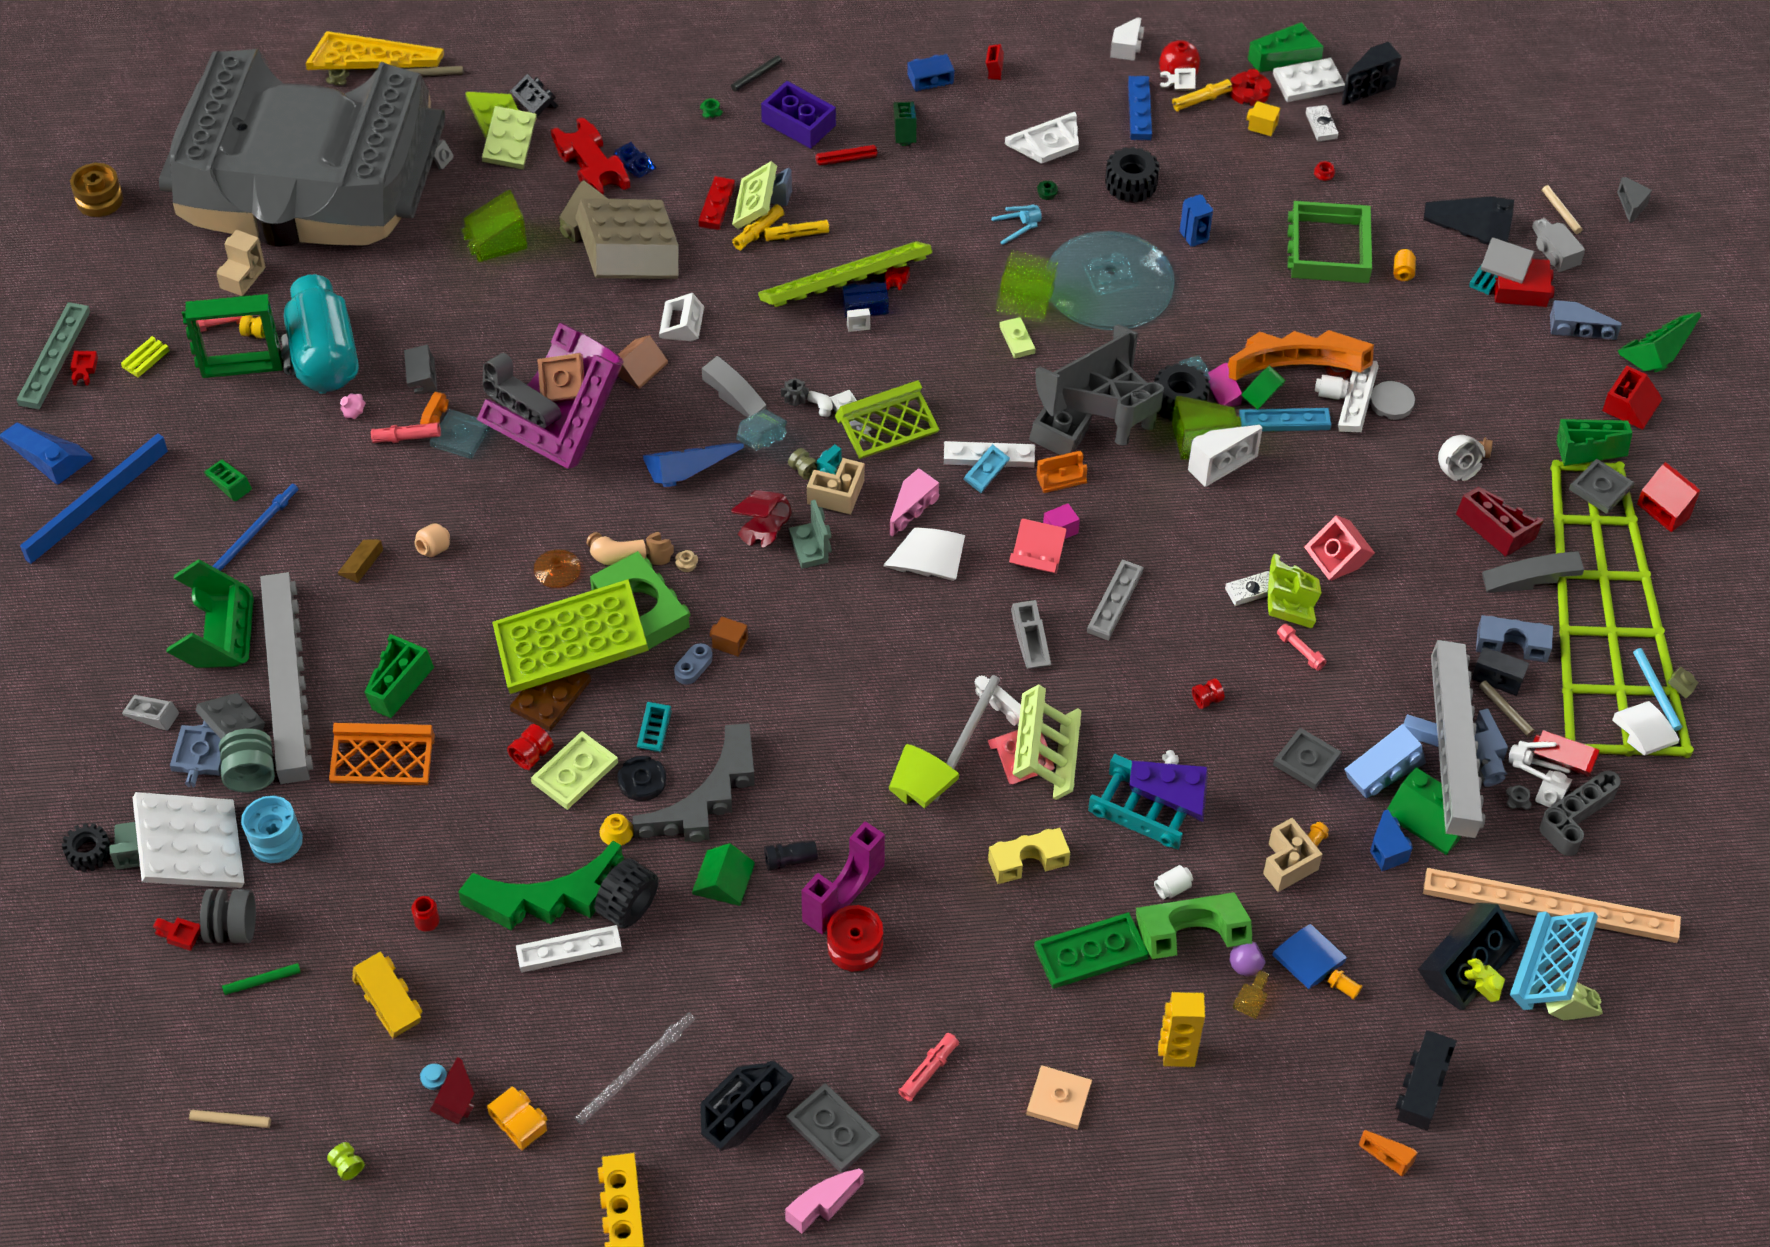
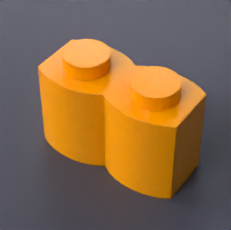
M512 1086L491 1102L487 1108L494 1122L523 1150L547 1131V1118L539 1108L534 1109L529 1105L530 1099L523 1090L517 1091Z

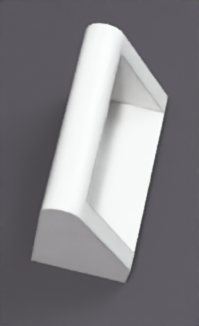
M693 293L665 302L659 332L660 338L693 341L699 338L704 306ZM672 311H682L680 324L670 327Z

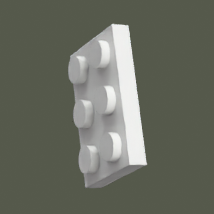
M1331 58L1274 68L1273 76L1287 102L1344 91L1345 83Z

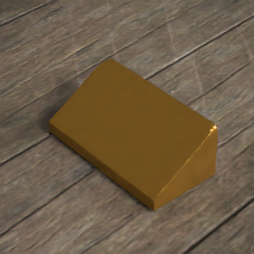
M362 540L338 571V575L358 583L383 551L382 542L380 540Z

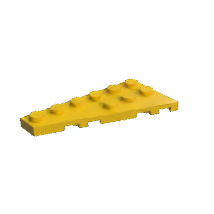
M326 31L307 60L306 70L378 68L380 62L399 68L438 67L444 53L443 49Z

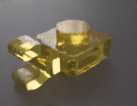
M1259 970L1252 986L1244 983L1233 1003V1009L1256 1019L1268 997V994L1262 991L1268 982L1269 974Z

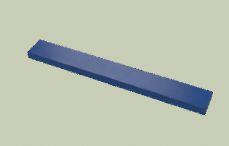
M159 433L156 434L22 543L20 547L25 560L32 564L166 454L168 450L164 437Z

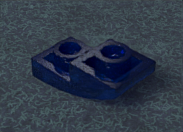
M632 142L614 150V155L619 157L624 167L638 178L656 169V165L645 152L640 153Z

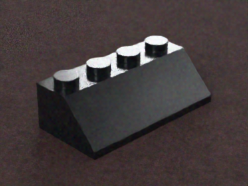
M1475 903L1423 962L1418 971L1429 989L1457 1009L1464 1010L1479 993L1475 989L1476 981L1468 979L1464 974L1465 971L1473 970L1472 966L1468 964V960L1479 959L1484 966L1490 965L1497 972L1518 948L1521 941L1498 904Z

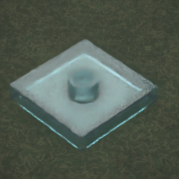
M449 409L439 425L441 436L432 437L430 446L472 459L491 427L478 421L477 417Z

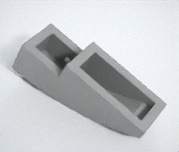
M718 356L702 368V380L719 392V398L750 420L766 408L765 402L750 384Z
M1036 600L1014 603L1011 612L1027 669L1051 666L1042 619L1040 620Z

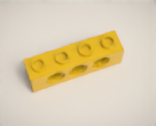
M1172 992L1170 1002L1165 1003L1163 1028H1161L1160 1040L1158 1041V1056H1163V1066L1195 1067L1205 1020L1204 993Z
M629 1153L602 1157L603 1167H598L599 1184H605V1192H600L602 1209L607 1208V1217H602L604 1234L609 1233L610 1242H605V1247H644L635 1154ZM617 1183L625 1184L622 1188H613ZM618 1208L627 1209L626 1212L621 1214L615 1212ZM621 1233L630 1234L625 1239H620L617 1237Z

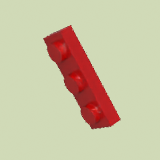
M714 176L698 221L699 227L720 230L735 188L734 179Z

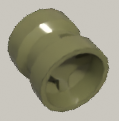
M804 448L797 449L789 457L788 465L793 470H798V474L805 480L810 479L813 470H817V460L812 457L810 458L809 453Z

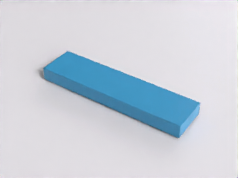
M1329 408L1239 410L1240 427L1260 425L1263 427L1262 431L1331 429Z

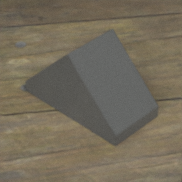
M1622 177L1617 193L1629 223L1634 222L1646 208L1652 190L1627 177Z

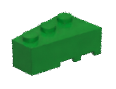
M1300 22L1251 41L1248 61L1259 72L1273 71L1274 68L1321 60L1324 46Z
M1560 419L1556 443L1563 465L1569 466L1593 462L1596 459L1606 460L1628 456L1633 433L1629 421Z
M389 634L387 639L389 643L386 650L382 651L380 655L381 661L378 668H375L365 694L373 711L392 718L434 669V665L426 648Z

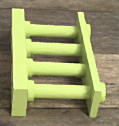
M1037 685L1022 693L1013 775L1021 779L1032 772L1038 774L1054 784L1053 798L1057 800L1073 792L1081 710L1077 708L1066 715L1045 703L1046 688ZM1043 713L1061 723L1060 733L1043 723ZM1041 733L1058 743V753L1041 744ZM1039 754L1056 763L1055 773L1038 764Z

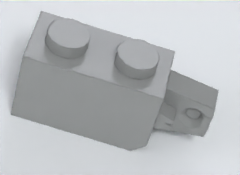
M1545 218L1533 222L1532 228L1538 237L1536 245L1558 272L1581 265L1585 249L1564 224L1555 223L1552 225Z

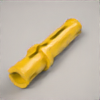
M1229 79L1216 84H1207L1203 89L1172 99V103H1176L1173 105L1175 111H1180L1208 99L1214 100L1219 95L1231 92L1232 87L1228 88V86L1232 84Z
M776 204L765 216H761L753 224L747 225L744 231L732 240L734 247L742 250L751 241H756L764 231V228H769L774 222L784 216L783 208Z
M827 219L793 225L784 223L782 226L764 228L765 241L777 239L790 240L792 237L829 233Z

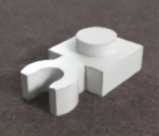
M1195 68L1175 69V75H1171L1166 71L1160 73L1161 77L1168 78V82L1160 83V87L1163 89L1175 85V91L1195 90Z

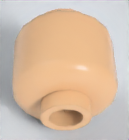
M432 523L419 530L415 537L417 551L427 557H434L444 552L450 545L448 530L437 523Z

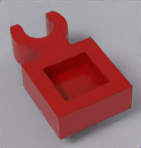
M888 267L885 274L886 290L893 286L901 290L902 285L908 282L910 267Z
M74 351L71 363V378L74 385H77L79 379H84L85 386L90 384L89 374H95L98 361L97 351Z

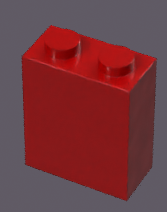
M1532 259L1522 284L1501 276L1495 278V303L1547 307L1549 299H1553L1555 287L1551 285L1554 270L1550 269V260Z

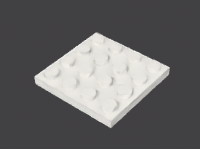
M135 792L133 805L142 882L242 888L245 882L234 800Z

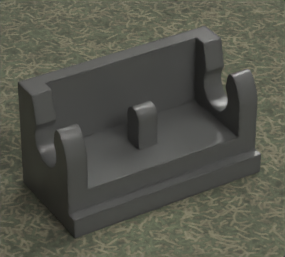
M428 344L404 350L408 387L421 385V388L414 389L415 394L431 391L437 392L435 358Z

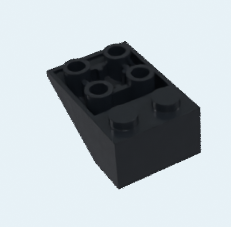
M1389 41L1371 47L1349 70L1346 76L1342 105L1356 102L1357 100L1396 87L1402 56Z

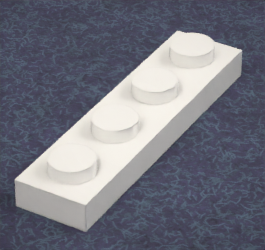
M1373 361V364L1361 373L1352 371L1338 423L1339 431L1362 432L1378 371L1377 361Z
M944 441V465L974 466L993 444L1010 458L1004 467L1034 468L1035 444Z
M617 925L516 945L520 971L526 972L622 952V946Z

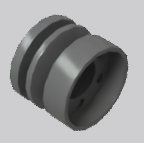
M207 889L204 893L200 910V926L203 941L205 943H213L216 939V942L223 943L228 933L231 943L250 944L254 936L256 924L254 892L252 890L234 889L229 899L227 891L224 889H220L218 893L214 889Z

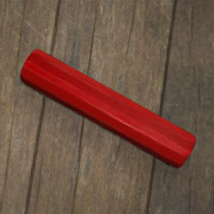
M875 145L818 153L816 154V162L820 166L872 158L877 156V148Z

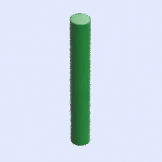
M296 963L222 985L224 995H229L299 974L301 971L299 964Z

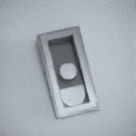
M134 695L122 714L150 726L169 730L179 715V711L171 701Z

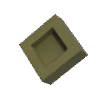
M1681 666L1668 681L1684 698L1692 694L1699 683L1690 672L1684 670Z

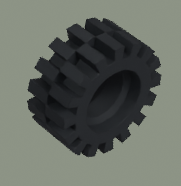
M83 823V828H79V825L74 827L76 831L73 832L70 829L67 832L69 837L64 836L62 848L66 860L71 867L73 866L77 871L81 868L82 872H87V868L94 871V866L96 865L101 868L103 866L102 861L107 863L111 844L101 826L97 828L96 824L91 823L89 827L87 823ZM84 843H96L93 850L86 853L78 852V848Z

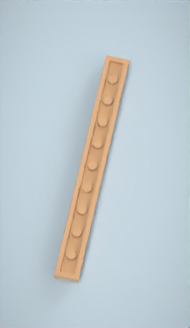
M1427 868L1423 889V894L1472 904H1498L1503 910L1537 916L1538 912L1546 911L1551 917L1595 912L1598 915L1596 928L1677 943L1679 940L1681 916Z

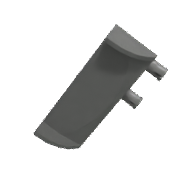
M1117 324L1114 326L1113 340L1057 371L1052 372L1043 367L1036 368L1038 395L1051 416H1055L1065 409H1071L1114 418L1117 425L1115 443L1119 445L1129 444L1131 428L1141 421L1142 428L1147 430L1155 428L1157 412L1160 411L1162 406L1164 387L1156 382L1147 383L1133 370L1138 333Z

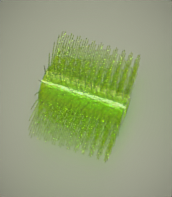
M1011 251L1014 258L1010 254L1009 257L1016 260H1008L1007 258L1008 266H1006L1005 262V271L1003 270L1001 284L999 285L1000 296L998 297L1001 299H998V301L1005 303L997 302V304L1001 305L1004 311L1006 308L1011 315L1012 313L1009 308L1013 312L1014 310L1017 311L1021 317L1022 315L1019 311L1022 312L1025 318L1024 312L1027 313L1030 319L1031 316L1036 319L1033 314L1046 315L1047 317L1045 311L1048 310V303L1051 301L1055 288L1054 278H1056L1055 275L1057 276L1055 273L1057 271H1053L1050 268H1058L1056 266H1049L1050 264L1046 260L1045 262L1048 265L1037 264L1033 258L1032 261L1034 263L1028 262L1026 258L1023 257L1022 259L1019 255L1017 258ZM1021 308H1025V309H1029V310L1033 309L1035 312H1033V311H1028V310H1021Z

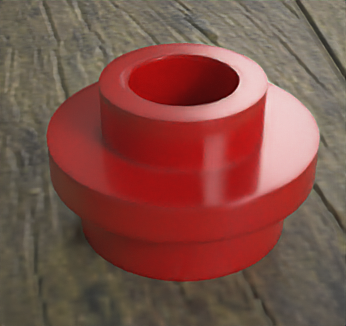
M1327 161L1318 163L1314 169V175L1323 181L1331 180L1335 176L1333 164Z

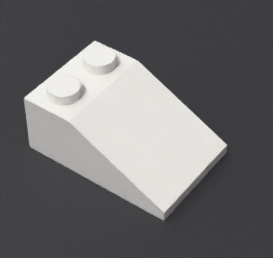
M1254 425L1212 430L1197 436L1192 441L1188 470L1205 487L1258 457L1263 427Z

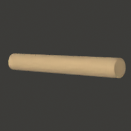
M1550 186L1543 187L1542 192L1574 233L1579 234L1582 231V227Z
M191 1110L189 1115L190 1121L269 1128L271 1124L270 1117L199 1110Z

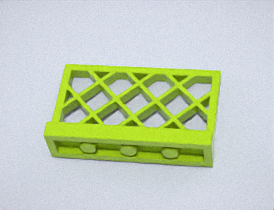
M919 380L840 406L835 418L838 424L842 423L859 459L938 433L939 428L921 393L922 386ZM917 399L920 405L919 412L907 407L909 401ZM895 407L902 410L900 418L888 414L889 409ZM905 412L917 417L914 425L902 420ZM871 414L883 417L880 425L868 420ZM885 419L897 423L895 432L883 427ZM919 419L927 421L931 428L924 430L918 427ZM856 420L862 423L861 432L852 429L849 422ZM866 425L878 430L875 438L863 433ZM900 425L912 430L910 436L906 437L897 433ZM880 432L892 436L891 442L884 443L878 440ZM861 438L873 443L871 449L862 450L859 444Z

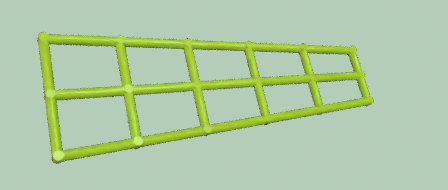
M1553 460L1550 469L1552 471L1553 523L1556 554L1565 553L1564 524L1591 525L1598 570H1584L1581 576L1559 577L1557 583L1565 738L1575 741L1573 693L1616 695L1618 711L1628 708L1626 695L1655 696L1651 686H1627L1624 684L1618 637L1655 638L1667 687L1662 686L1666 696L1670 697L1671 705L1682 725V728L1678 730L1681 747L1670 746L1648 755L1690 758L1694 748L1691 746L1679 692L1668 683L1674 672L1630 491L1622 498L1626 517L1600 516L1599 509L1589 502L1590 516L1563 515L1561 471L1584 472L1593 462L1564 466L1563 462ZM1623 462L1604 463L1626 477L1625 464ZM1601 525L1629 527L1639 572L1607 570ZM1567 579L1600 581L1606 627L1569 626ZM1609 580L1642 582L1653 628L1616 627ZM1570 635L1608 637L1615 685L1572 684ZM1622 728L1623 745L1585 744L1599 749V754H1621L1628 757L1643 755L1627 742L1630 734Z

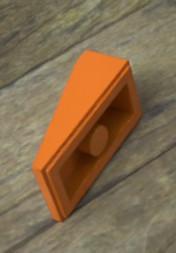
M1367 1130L1362 1133L1359 1142L1360 1147L1400 1176H1404L1410 1169L1418 1154L1416 1150Z

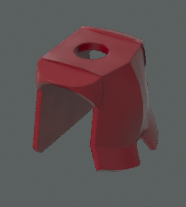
M760 490L751 492L747 498L731 510L734 514L754 517L741 528L738 535L750 546H753L757 540H761V548H765L775 541L777 533L783 524L792 516L791 506L785 495Z

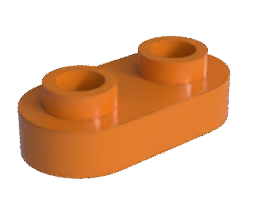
M433 393L421 416L420 424L440 423V417L443 412L447 411L449 405L446 394Z

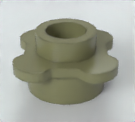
M329 69V77L326 81L328 84L344 85L347 82L346 77L349 76V71L345 69Z

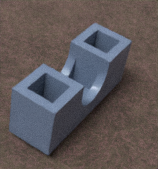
M1482 615L1477 629L1476 652H1481L1483 647L1501 652L1504 643L1515 642L1523 648V659L1548 662L1552 650L1553 626Z

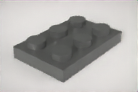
M826 1083L786 1116L787 1122L840 1173L847 1170L880 1141V1134Z

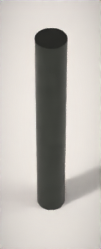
M776 55L731 84V88L735 92L781 63V57Z

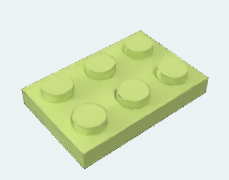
M495 106L482 155V162L524 169L536 114Z
M772 161L741 179L732 223L737 229L751 224L755 219L768 213L777 165Z
M581 731L531 777V782L568 810L618 763V757Z

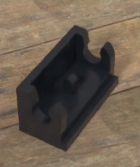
M1483 647L1471 679L1480 683L1487 681L1492 687L1517 696L1529 663Z

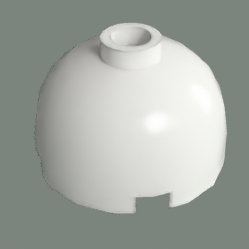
M1452 436L1442 445L1439 451L1438 460L1440 468L1454 481L1461 478L1462 481H1466L1475 476L1481 469L1483 464L1480 461L1482 456L1485 458L1484 446L1470 436Z

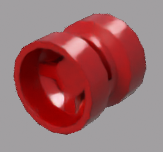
M1215 678L1207 681L1205 685L1199 684L1192 687L1193 699L1200 709L1208 707L1212 702L1219 703L1225 698L1223 688Z

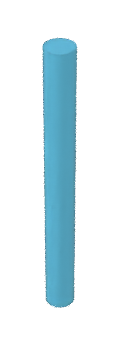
M1642 648L1636 649L1633 653L1673 729L1675 731L1680 730L1682 725Z

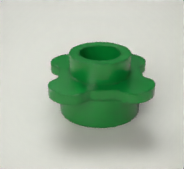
M712 98L706 99L700 105V109L703 110L702 116L704 118L721 116L720 102Z

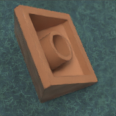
M650 335L635 339L618 354L624 361L618 377L640 389L668 364V360Z

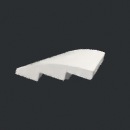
M914 528L892 556L884 563V567L901 572L910 571L928 577L934 575L954 581L957 577L965 535L937 529Z

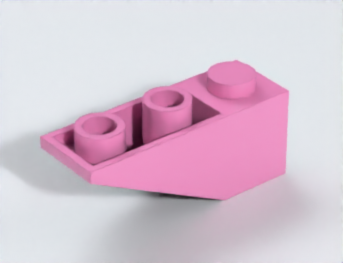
M919 468L903 481L890 519V535L892 537L898 531L904 530L912 519L919 517L926 507L934 504L939 498V482Z

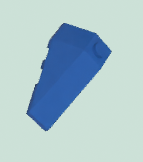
M15 423L0 434V439L56 485L93 460V457L78 444L20 423Z
M729 443L707 446L705 449H685L684 452L668 451L643 455V460L654 483H662L663 487H671L677 485L676 481L685 480L744 448V444Z

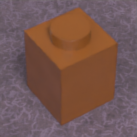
M721 616L718 623L714 624L710 630L712 648L739 657L748 640V626Z

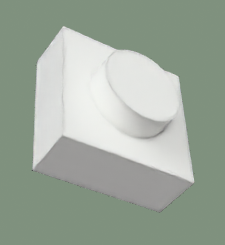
M869 308L847 311L848 332L870 330Z

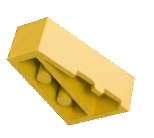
M380 951L353 967L352 980L355 985L360 984L365 992L364 998L368 1003L371 1002L377 1012V1017L391 1037L395 1038L420 1023L422 1010L415 999L411 1001L406 992L409 989L402 978L398 979L394 974L395 966L390 957H384Z

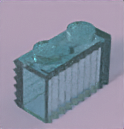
M764 409L740 422L736 439L737 441L740 440L741 443L744 442V445L747 444L748 447L751 446L755 451L763 447H769L776 440L781 441L784 438L787 421Z

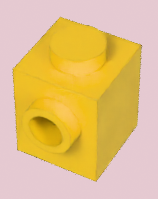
M1257 101L1254 108H1250L1246 120L1249 121L1248 130L1272 137L1278 124L1280 108Z

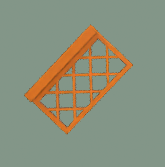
M334 723V741L329 775L330 783L429 784L432 744H434L435 738L432 725ZM340 743H351L354 747L345 756L339 751ZM368 743H374L379 749L368 757L362 748ZM392 744H399L403 750L392 757L386 749ZM417 744L426 745V751L418 758L410 751ZM359 752L365 760L357 767H354L348 760ZM383 752L390 760L379 768L372 760ZM408 753L414 761L404 769L397 761ZM344 763L352 770L345 776H336L337 768ZM370 763L376 772L370 777L362 776L359 771ZM395 764L401 772L395 777H387L384 771ZM419 764L424 770L423 778H412L408 772Z

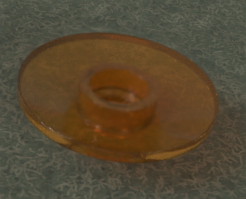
M561 549L545 552L536 560L534 565L536 579L542 585L550 588H562L572 584L579 577L581 571L579 559L573 553Z

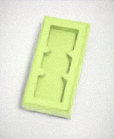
M1021 317L1000 322V329L1014 359L1035 354L1034 344Z

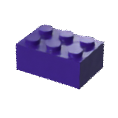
M788 81L761 103L763 123L810 149L836 126L835 106Z

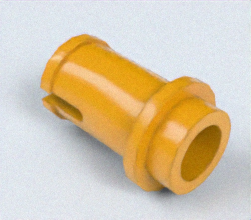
M1316 822V824L1311 825V831L1307 835L1317 847L1323 839L1328 837L1329 829L1325 824Z
M1335 970L1328 980L1331 988L1336 987L1354 1000L1363 986L1345 976L1343 970Z

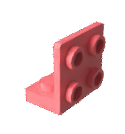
M1021 519L1014 553H1011L1009 562L1057 574L1067 531L1066 528Z
M1018 730L988 740L990 749L997 748L1009 784H1015L1038 775L1032 772L1021 779L1013 775ZM1041 733V738H1040L1041 744H1043V745H1045L1046 747H1048V746H1047V743H1046V740H1045V737H1044V735ZM1039 754L1038 764L1050 771L1054 770L1053 762Z

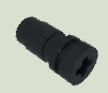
M814 840L790 843L784 846L776 844V847L774 845L764 846V857L768 871L777 870L778 867L783 869L786 865H798L818 860L817 847Z

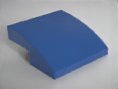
M1311 924L1291 936L1272 954L1308 989L1324 981L1328 973L1342 966L1347 959L1340 950Z

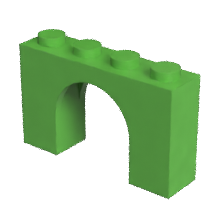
M638 551L590 576L592 590L629 579L632 592L646 593L656 599V606L650 612L640 617L649 649L690 627V612L685 604L681 605L674 590L668 589L661 574H656L648 558H643Z
M1235 892L1136 908L1137 930L1152 959L1177 955L1176 931L1187 927L1211 928L1221 935L1227 947L1252 943L1251 919Z

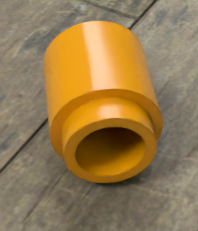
M1402 249L1394 257L1393 274L1400 281H1409L1415 276L1416 257L1411 250Z

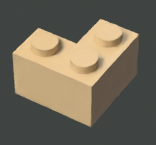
M235 230L225 242L228 260L218 269L216 274L221 289L243 296L266 267L259 238Z
M842 458L836 475L813 470L807 485V504L811 505V501L816 500L818 507L851 515L864 483L865 463Z
M1293 818L1272 828L1269 846L1274 850L1275 854L1266 859L1263 874L1277 892H1280L1319 870L1322 853Z

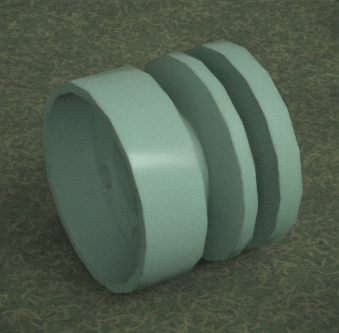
M246 728L232 731L220 740L221 777L224 786L236 792L248 793L266 788L273 782L275 773L272 760V742L268 734L257 729Z

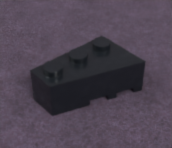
M1426 1030L1420 1050H1414L1409 1065L1414 1066L1413 1072L1406 1073L1402 1085L1407 1090L1405 1096L1399 1095L1395 1107L1396 1110L1400 1111L1397 1121L1428 1131L1457 1040Z

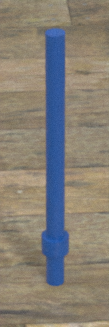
M291 484L282 494H278L272 500L273 504L221 556L213 567L221 571L279 510H283L289 504V499L299 488L295 484Z

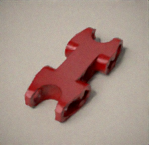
M585 118L576 119L578 131L575 133H564L559 128L551 129L552 139L562 160L567 162L575 159L581 167L577 171L580 182L586 181L602 195H604L603 187L608 184L618 185L623 190L630 188V180L622 161L617 155L606 158L599 149L604 145L599 131Z

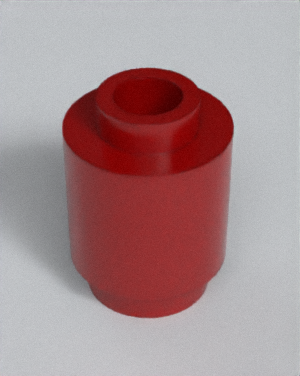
M427 896L417 898L411 907L414 924L421 931H431L440 922L437 904Z

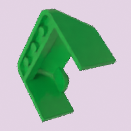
M198 559L176 573L174 579L192 589L194 605L206 612L204 636L201 638L194 633H190L169 646L166 652L195 668L238 667L249 659L253 593L245 584Z

